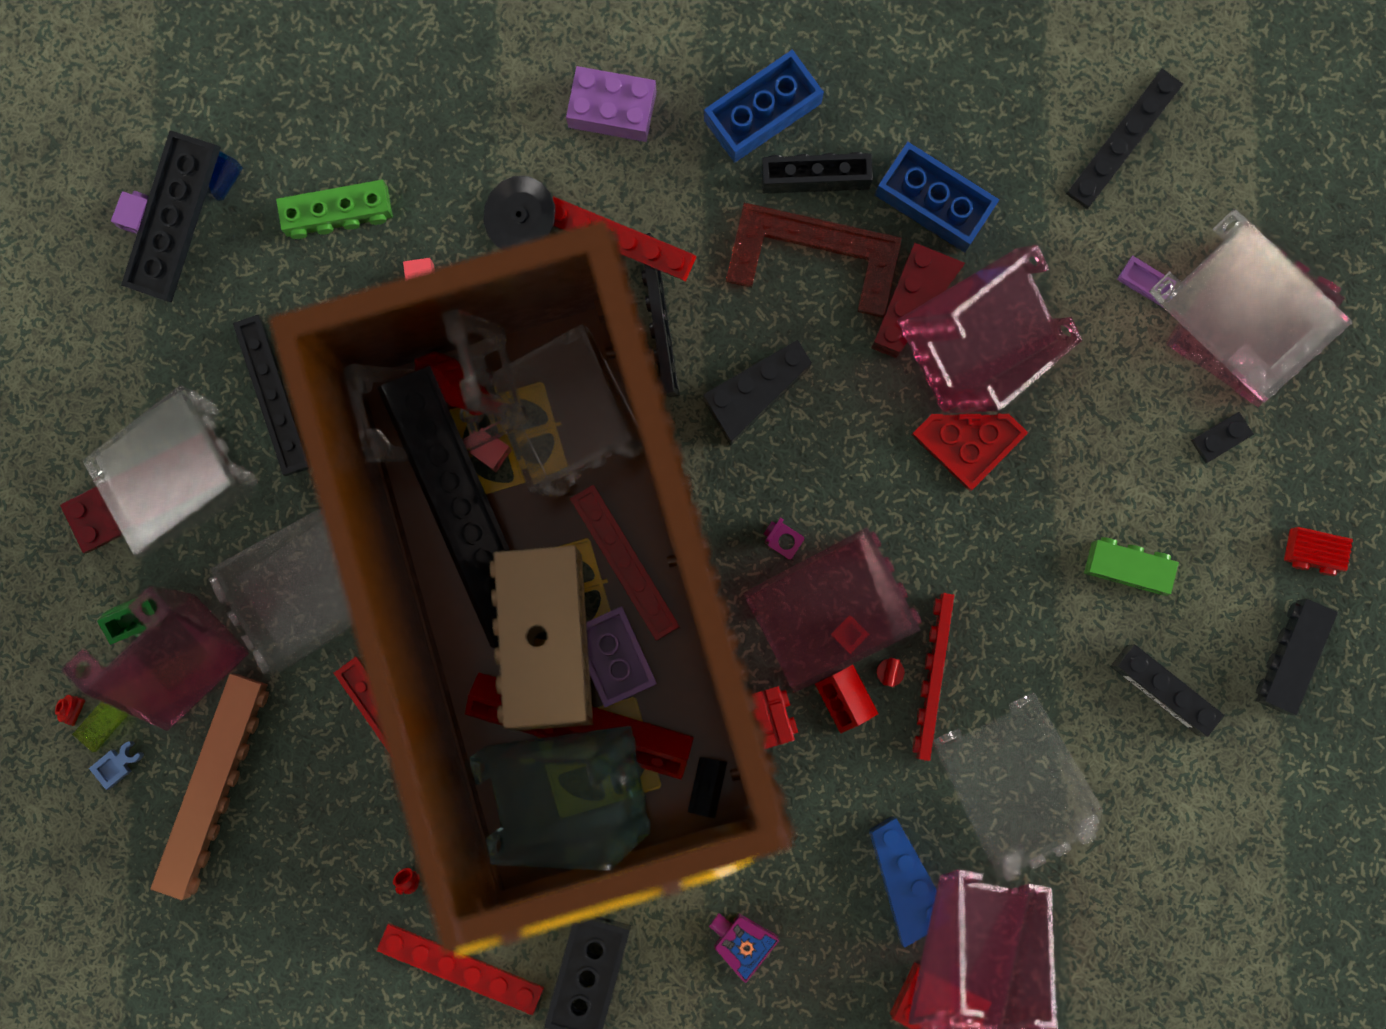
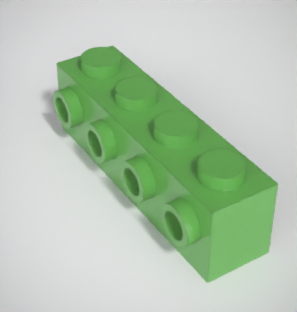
M384 180L276 199L281 230L287 237L292 239L305 238L307 233L312 232L329 234L334 231V228L344 227V229L348 230L360 227L361 223L367 222L379 225L385 223L386 219L393 218L388 187Z

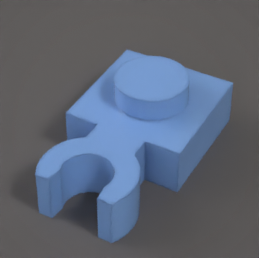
M134 741L124 743L120 748L119 754L115 750H110L89 768L105 790L111 789L131 772L127 764L138 762L144 756L142 752L135 754L133 757L129 755V749L135 744Z

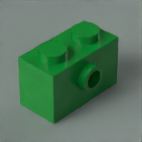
M154 590L107 610L97 622L111 645L135 635V637H139L149 632L151 627L161 624L169 612L158 591Z

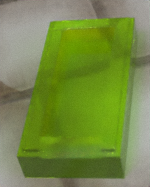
M109 692L72 735L91 752H96L133 709L115 693Z

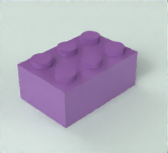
M576 66L566 115L568 128L647 142L657 92L656 80Z
M622 606L586 622L590 675L604 707L657 684Z

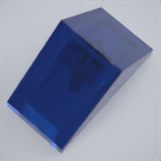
M221 151L219 152L209 184L211 194L218 201L225 199L243 169L237 160Z

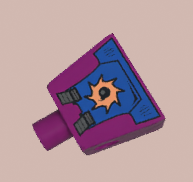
M718 913L708 926L721 936L714 944L716 951L745 983H747L779 942V937L775 933L740 913L732 923Z

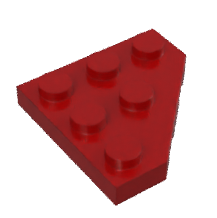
M931 414L911 435L971 492L1028 432L1010 414Z

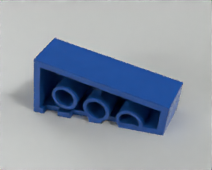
M892 816L869 829L900 943L905 948L952 921L953 917L897 818Z

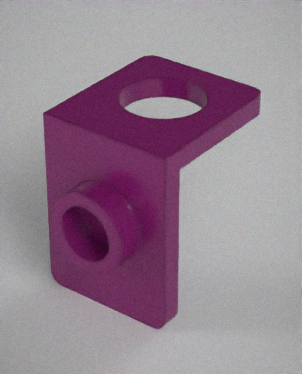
M780 518L777 524L772 521L763 535L767 537L764 544L790 560L804 541V537L783 523L784 519ZM783 534H790L795 540L794 546L789 550H784L779 546L778 540Z

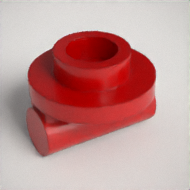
M885 659L877 667V677L883 685L894 687L904 678V667L899 659Z
M66 695L63 699H60L55 707L58 721L75 726L86 700L72 695Z

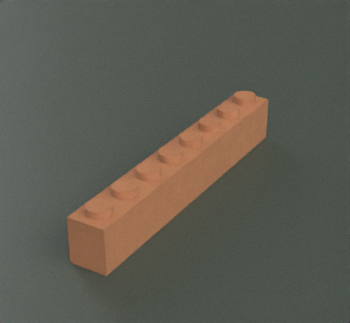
M229 674L153 880L151 890L180 900L187 899L191 894L194 895L197 892L201 879L197 878L201 867L204 868L209 861L210 852L207 850L211 840L214 841L218 836L220 825L217 822L220 814H224L229 806L230 798L227 795L230 787H234L239 779L240 771H237L240 760L243 761L248 754L250 746L246 743L250 733L253 734L258 727L259 718L256 716L259 708L264 707L267 702L269 692L266 691L268 684L239 674Z

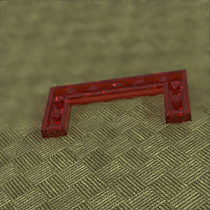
M744 203L726 277L727 283L752 288L764 237L868 260L857 312L884 318L902 238Z

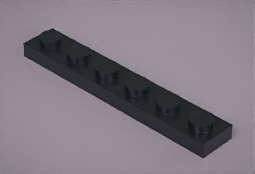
M1162 68L1066 194L1088 210L1183 86V83Z
M651 233L646 234L648 236L655 238ZM644 265L645 270L641 272L644 286H648L649 296L645 297L648 312L652 313L653 320L652 323H649L651 337L656 340L657 349L653 350L656 365L660 366L661 375L657 376V380L659 379L662 391L669 398L680 396L662 273Z
M258 314L234 322L233 326L282 474L289 476L309 469L310 466L302 437L262 317Z

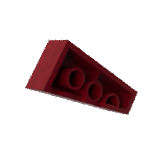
M914 243L872 349L897 358L959 274L965 262Z

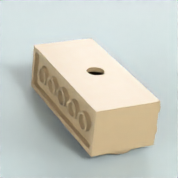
M576 546L494 553V561L490 562L491 577L496 579V589L492 590L493 607H497L498 618L493 619V629L495 636H499V647H495L496 665H500L501 676L496 678L497 692L502 694V706H498L499 723H503L505 729L513 732L593 725L581 553ZM547 632L548 638L546 643L540 647H535L536 637L540 633Z

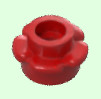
M410 868L400 870L393 879L396 893L401 895L403 893L411 894L416 891L420 882V875Z

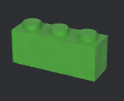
M1101 537V540L1091 543L1084 574L1163 596L1171 594L1179 564L1177 561L1170 560L1171 555L1161 552H1154V555L1144 553V548L1130 544L1127 548L1117 545V540Z

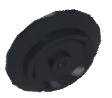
M513 176L501 181L490 192L484 206L483 222L487 235L493 243L501 249H507L548 237L555 223L556 207L550 191L542 182L530 176Z

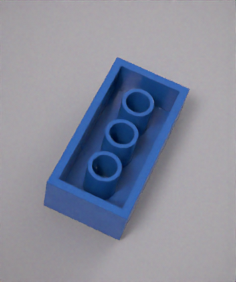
M792 49L705 108L704 122L735 163L822 103L824 92Z
M908 141L881 180L875 193L876 197L964 253L999 201L995 196Z

